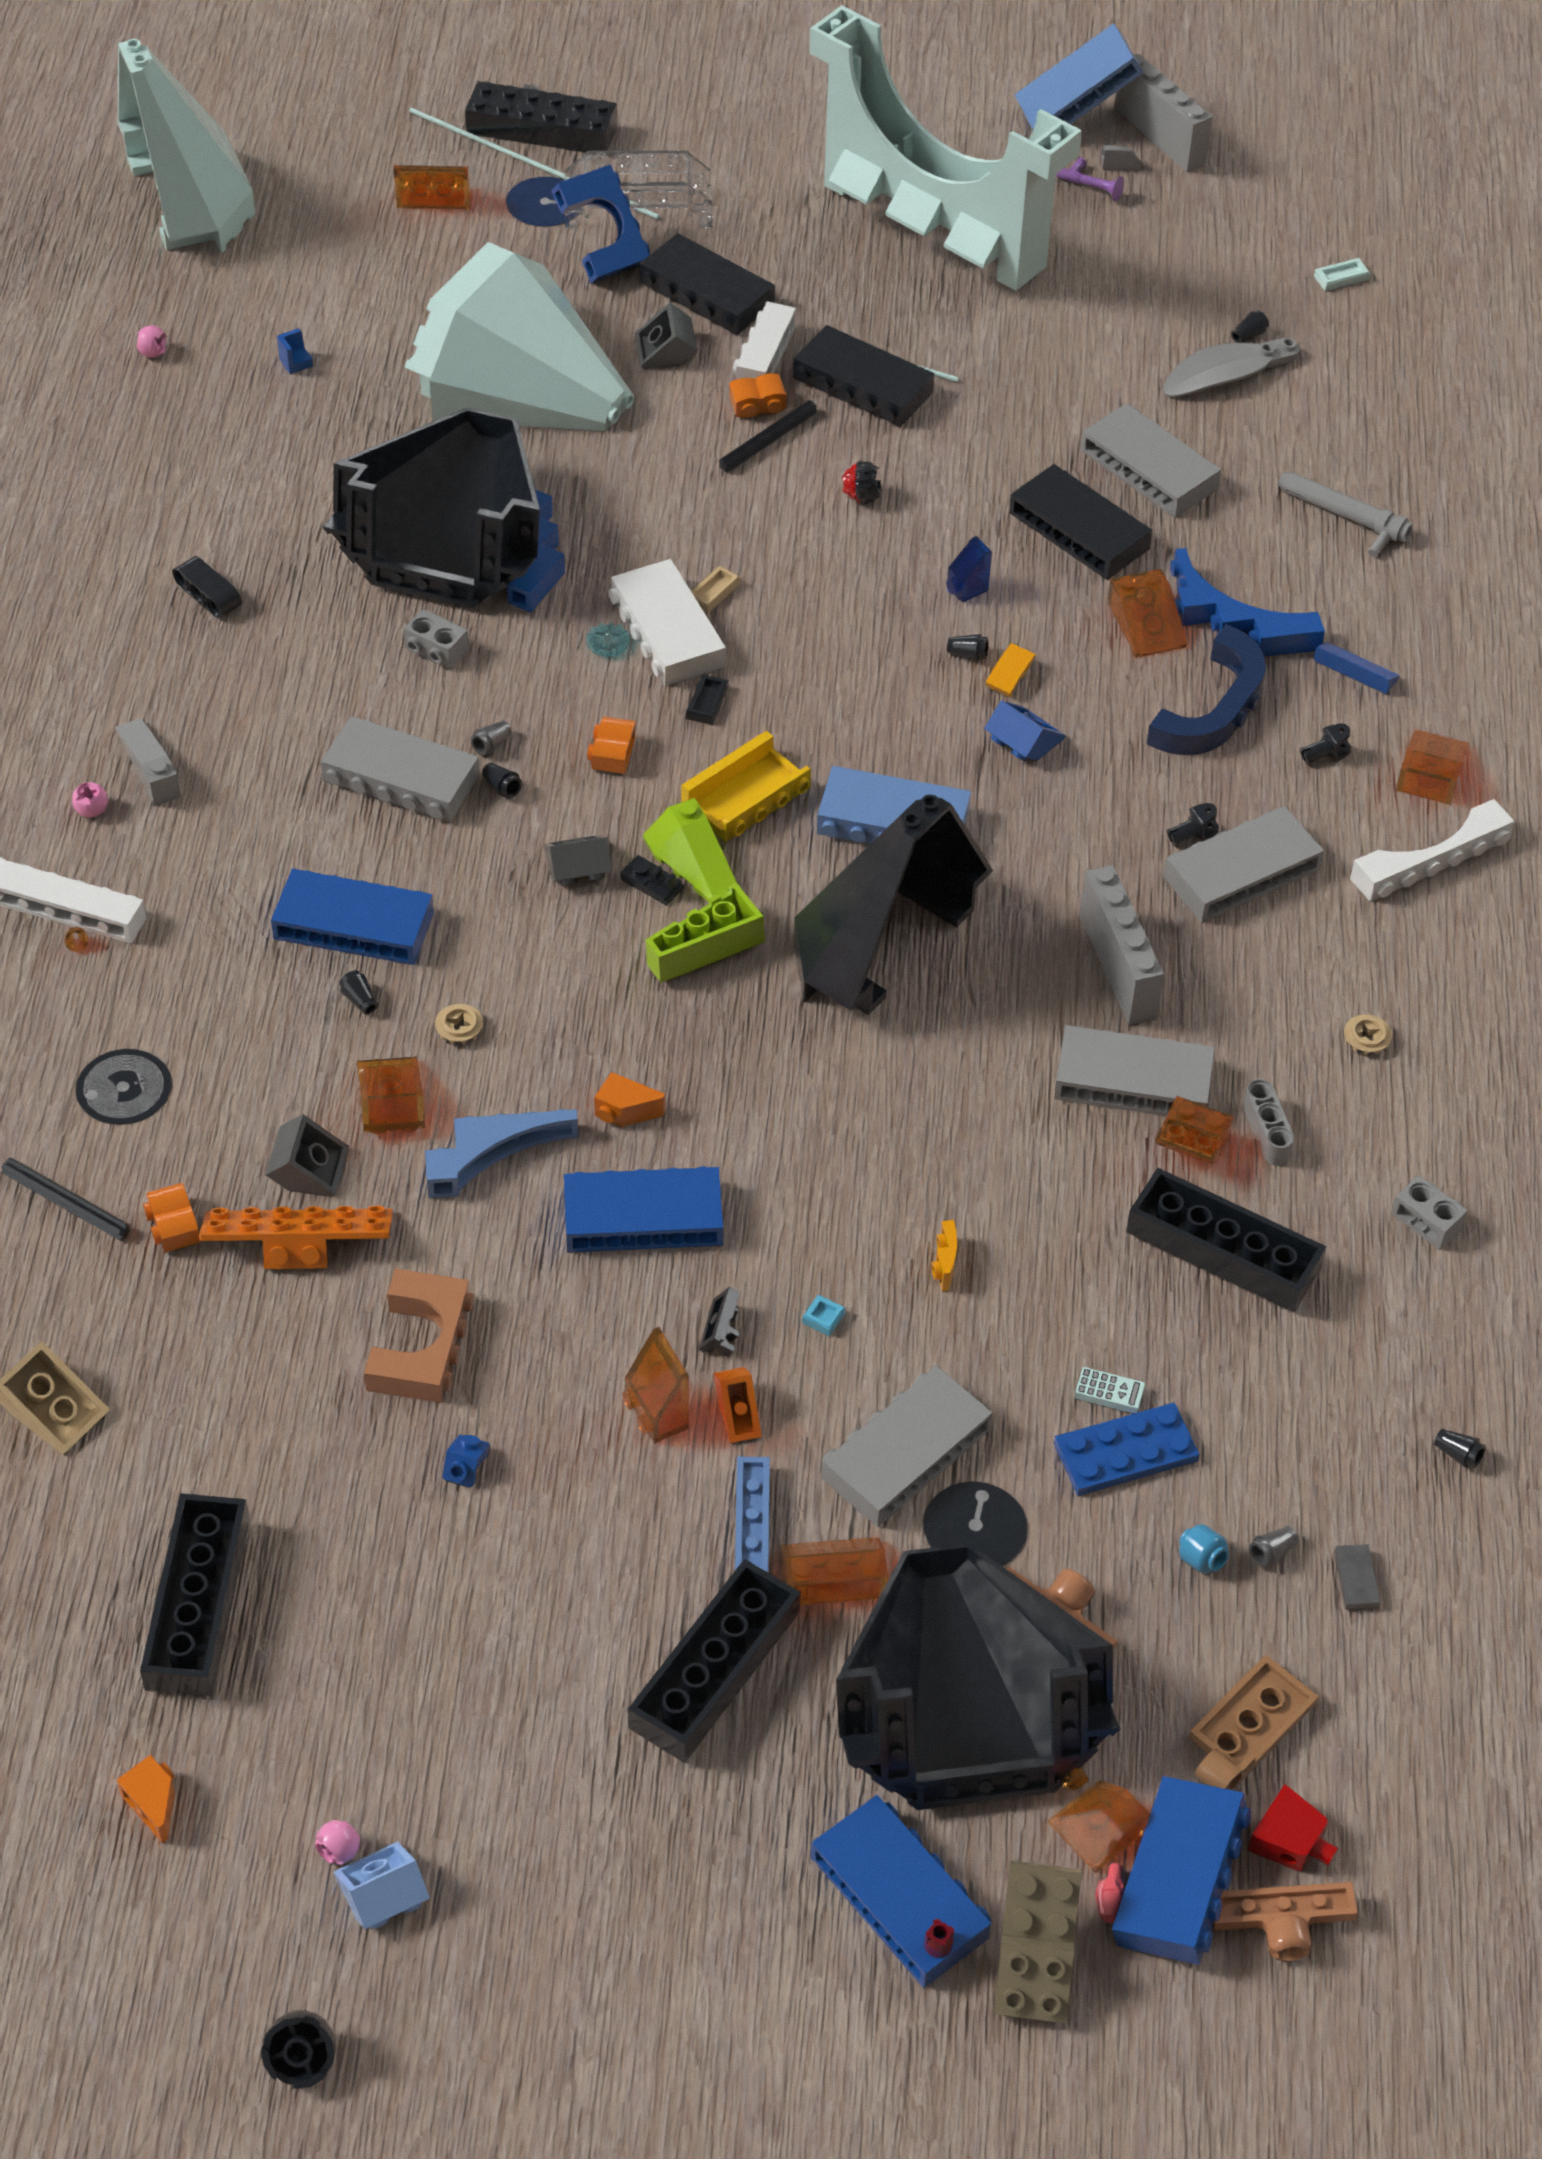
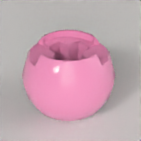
M151 325L145 326L138 331L136 348L142 355L154 358L159 357L166 351L167 335L161 328Z
M85 782L79 785L73 792L72 805L80 816L95 818L101 815L107 808L108 795L101 785Z
M333 1820L320 1828L316 1835L315 1847L328 1863L340 1865L347 1863L355 1857L359 1850L360 1837L348 1822Z

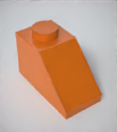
M611 1072L594 1097L595 1116L606 1123H613L620 1127L659 1118L665 1114V1093Z
M745 1367L713 1373L718 1404L729 1442L734 1443L762 1437L751 1373Z
M149 1755L116 1781L120 1796L163 1844L168 1840L175 1799L172 1780L175 1779V1776L166 1763L161 1762L158 1764Z

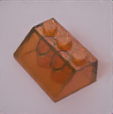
M394 165L397 208L470 209L472 184L471 171L468 166Z
M879 1537L780 1545L784 1582L801 1592L800 1605L879 1599L888 1582L885 1551Z

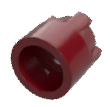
M940 1919L933 1920V1924L927 1929L924 1939V1947L929 1955L942 1958L951 1952L954 1941L953 1926L949 1927L946 1923L941 1922ZM941 1934L944 1935L945 1938L938 1939L934 1935Z

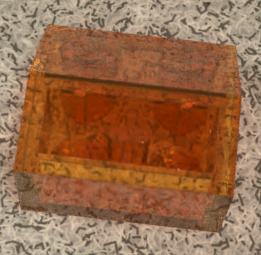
M1176 1096L1155 1139V1144L1213 1165L1220 1160L1230 1139L1234 1116Z

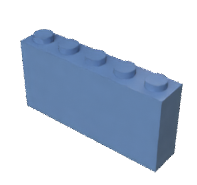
M1113 23L1014 95L1033 130L1037 119V112L1040 109L1072 124L1140 76L1144 71L1126 39Z
M832 766L817 814V834L871 844L915 800L922 799L925 795L929 794L951 803L964 825H966L970 809L971 791Z

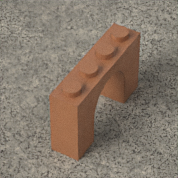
M395 1268L387 1293L389 1312L427 1318L436 1323L442 1332L432 1345L420 1351L403 1352L371 1347L364 1371L366 1391L442 1403L444 1392L450 1391L452 1386L453 1372H450L452 1364L457 1365L459 1361L460 1346L458 1342L459 1338H465L467 1331V1319H465L467 1312H472L475 1295L470 1293L469 1280Z

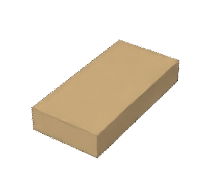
M719 565L691 592L702 610L708 614L741 584V577Z

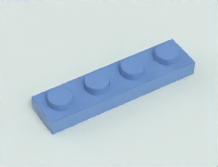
M737 1456L735 1570L746 1559L768 1572L770 1457Z

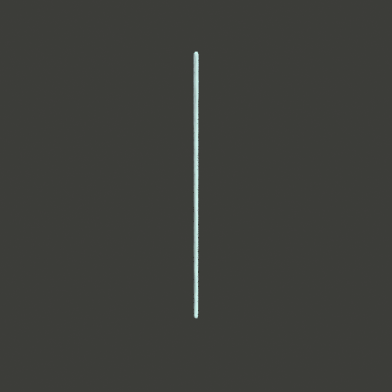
M409 109L410 113L565 180L573 178L416 109ZM630 202V208L655 219L660 218L659 214Z

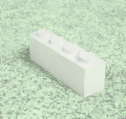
M766 302L763 311H759L757 314L755 327L750 328L748 342L742 345L740 359H736L734 362L733 374L736 375V379L756 378L763 374L775 372L795 329L796 308Z

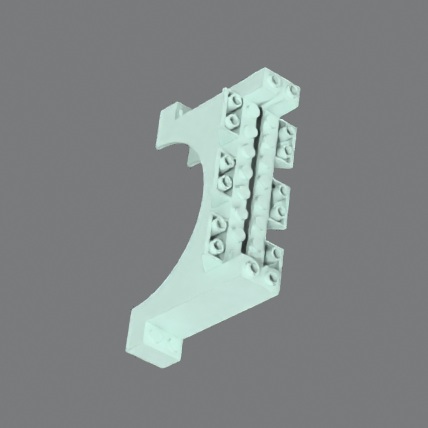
M842 5L810 28L809 54L828 63L824 186L842 196L847 194L866 205L881 193L892 198V201L886 210V216L924 237L937 226L942 225L951 230L944 243V248L982 269L999 257L997 281L1015 291L1046 268L1056 174L1079 156L1082 130L1040 109L1037 112L1035 127L1029 139L1014 131L1009 133L1007 148L1002 159L983 160L964 155L943 144L926 130L900 97L885 62L881 41V25Z

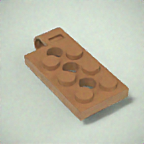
M1265 1654L1190 1730L1189 1738L1208 1753L1198 1766L1195 1776L1205 1785L1234 1790L1317 1704L1319 1696ZM1267 1694L1273 1695L1278 1699L1279 1704L1267 1706L1262 1702L1261 1697ZM1245 1716L1252 1717L1258 1725L1251 1729L1245 1728L1241 1725L1239 1719ZM1221 1739H1229L1234 1742L1236 1748L1231 1751H1225L1219 1747L1217 1742Z

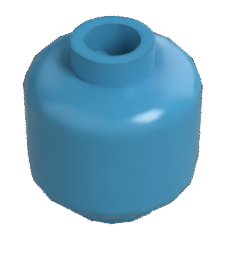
M1204 1524L1196 1525L1191 1529L1185 1530L1180 1537L1179 1555L1182 1561L1203 1574L1216 1572L1226 1564L1229 1558L1227 1540Z

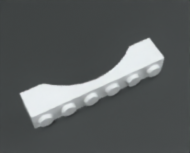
M1492 799L1472 808L1461 829L1451 838L1438 845L1409 852L1376 850L1354 860L1350 880L1369 902L1380 897L1385 898L1398 889L1410 887L1416 881L1425 877H1432L1450 866H1457L1462 861L1473 856H1479L1497 845H1504L1510 840L1515 821L1495 799Z

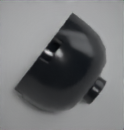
M305 2010L287 2012L276 2019L265 2034L261 2049L264 2068L275 2081L279 2079L285 2084L293 2085L292 2088L312 2087L325 2078L334 2063L337 2049L334 2031L327 2020L315 2012Z

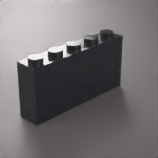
M679 233L640 262V283L736 335L756 321L758 312L763 311L766 302L775 303V285Z
M826 325L793 358L794 379L899 427L933 394L935 373L829 325Z
M1055 464L1011 493L1009 513L1106 580H1109L1150 550L1151 528Z

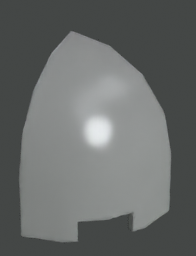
M1118 145L1102 147L1101 161L1103 170H1141L1139 158L1129 148Z

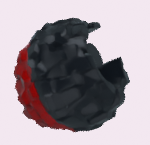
M858 461L853 464L842 476L843 493H846L847 497L859 503L867 504L874 502L875 499L880 497V491L882 490L881 480L875 479L879 466L873 465L872 462Z

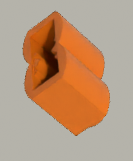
M768 373L756 378H739L729 383V397L735 415L738 418L754 417L760 413L774 414L787 409L786 392L779 374Z
M603 716L600 724H595L593 740L595 742L594 744H589L587 760H591L593 770L620 774L626 773L636 738V721Z
M183 1183L146 1193L148 1202L143 1203V1208L147 1221L153 1220L155 1226L150 1227L155 1245L161 1244L164 1253L201 1243L199 1240V1229Z

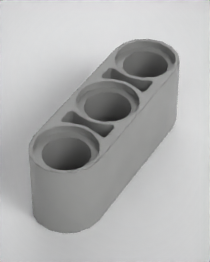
M1264 1079L1252 1080L1247 1086L1243 1105L1244 1112L1264 1160L1270 1165L1282 1166L1290 1158L1294 1141L1292 1130L1273 1085Z

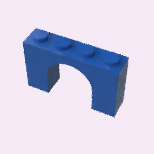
M611 164L562 181L552 189L561 214L585 205H596L608 211L616 223L617 237L614 244L588 253L581 260L591 284L638 267L640 262L650 255L649 246L646 241H643L639 232V222L631 213L629 199L627 195L623 194L620 187L619 175L616 171H613Z

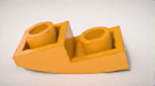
M1011 643L986 680V686L1005 696L1011 697L1020 679L1025 677L1036 654Z
M954 1219L942 1221L941 1234L936 1235V1261L931 1262L934 1280H939L942 1292L949 1290L955 1270L957 1233Z

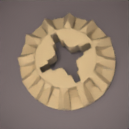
M467 1004L447 1006L438 1013L435 1019L436 1032L439 1033L441 1040L447 1039L451 1045L455 1042H462L465 1045L467 1040H476L477 1034L482 1032V1015L476 1008ZM463 1019L464 1026H461L460 1029L455 1030L454 1025H458L459 1022H461Z
M1367 1014L1351 1018L1346 1023L1343 1033L1345 1035V1044L1352 1045L1353 1052L1357 1050L1363 1051L1365 1056L1369 1052L1378 1055L1381 1050H1387L1392 1039V1031L1389 1025L1381 1018ZM1363 1032L1366 1033L1368 1036L1373 1035L1372 1041L1369 1040L1367 1037H1362Z

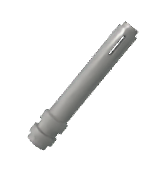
M1291 471L1288 473L1283 472L1279 479L1278 487H1281L1283 492L1373 529L1374 533L1379 536L1368 551L1372 557L1379 555L1388 540L1396 543L1399 541L1405 543L1411 535L1414 524L1409 522L1407 517L1402 515L1395 516L1393 511L1378 509Z

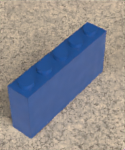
M292 868L271 918L273 939L415 965L434 914L432 894L422 891L407 890Z
M701 1166L698 1168L638 1169L635 1171L609 1170L605 1172L564 1174L567 1253L723 1246L719 1167Z
M1166 1776L1162 1777L1112 1927L1118 1947L1200 1965L1203 1952L1208 1953L1211 1947L1212 1932L1210 1930L1213 1921H1218L1221 1915L1222 1901L1220 1898L1223 1889L1228 1890L1231 1883L1232 1870L1230 1867L1232 1860L1238 1859L1240 1855V1835L1242 1829H1247L1250 1823L1251 1809L1247 1807L1243 1792Z
M875 1795L815 1839L811 1844V1859L919 1984L925 1988L989 1939L992 1924L991 1918L981 1905L976 1906L969 1899L964 1885L958 1879L953 1880L946 1873L941 1859L935 1853L930 1854L923 1847L918 1833L911 1827L907 1829L899 1820L900 1817L895 1807L889 1802L884 1803L878 1795ZM935 1919H940L941 1922L954 1928L953 1948L947 1956L942 1958L929 1955L924 1947L925 1933ZM941 1934L934 1935L938 1939L945 1938V1936Z

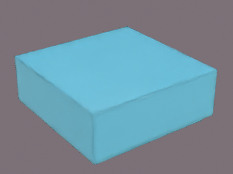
M817 1295L803 1315L802 1323L830 1337L845 1315V1307Z

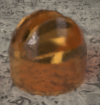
M78 926L68 929L64 936L66 947L73 952L83 951L88 945L87 932ZM73 933H78L81 943L76 944Z
M1075 1767L1063 1779L1065 1783L1063 1787L1067 1790L1076 1791L1083 1787L1089 1779L1081 1768Z

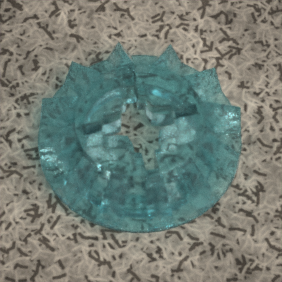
M612 621L608 625L600 622L598 627H591L590 632L586 634V644L589 650L596 655L604 657L617 656L628 648L630 644L629 632L623 629L622 624L614 626ZM606 635H611L612 637H610L608 643H605L604 638H606Z

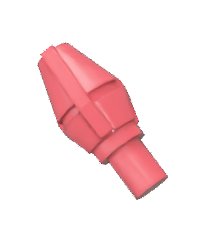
M1118 1863L1109 1865L1108 1877L1105 1880L1099 1881L1095 1891L1098 1916L1102 1917V1920L1106 1923H1114L1125 1891L1122 1880L1123 1867Z

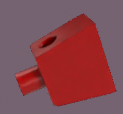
M1285 1784L1252 1833L1248 1846L1250 1852L1295 1871H1302L1310 1857L1329 1867L1339 1848L1323 1839L1329 1823L1327 1817Z

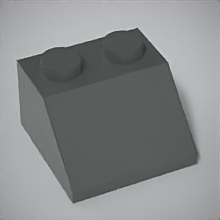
M668 303L635 332L640 367L643 369L681 366L698 351L692 318L672 303Z
M593 835L543 844L551 879L554 881L559 880L560 885L576 883V877L588 876V880L605 878V873L612 872L607 837Z
M302 1114L279 1127L265 1175L288 1191L332 1197L336 1194L349 1145Z

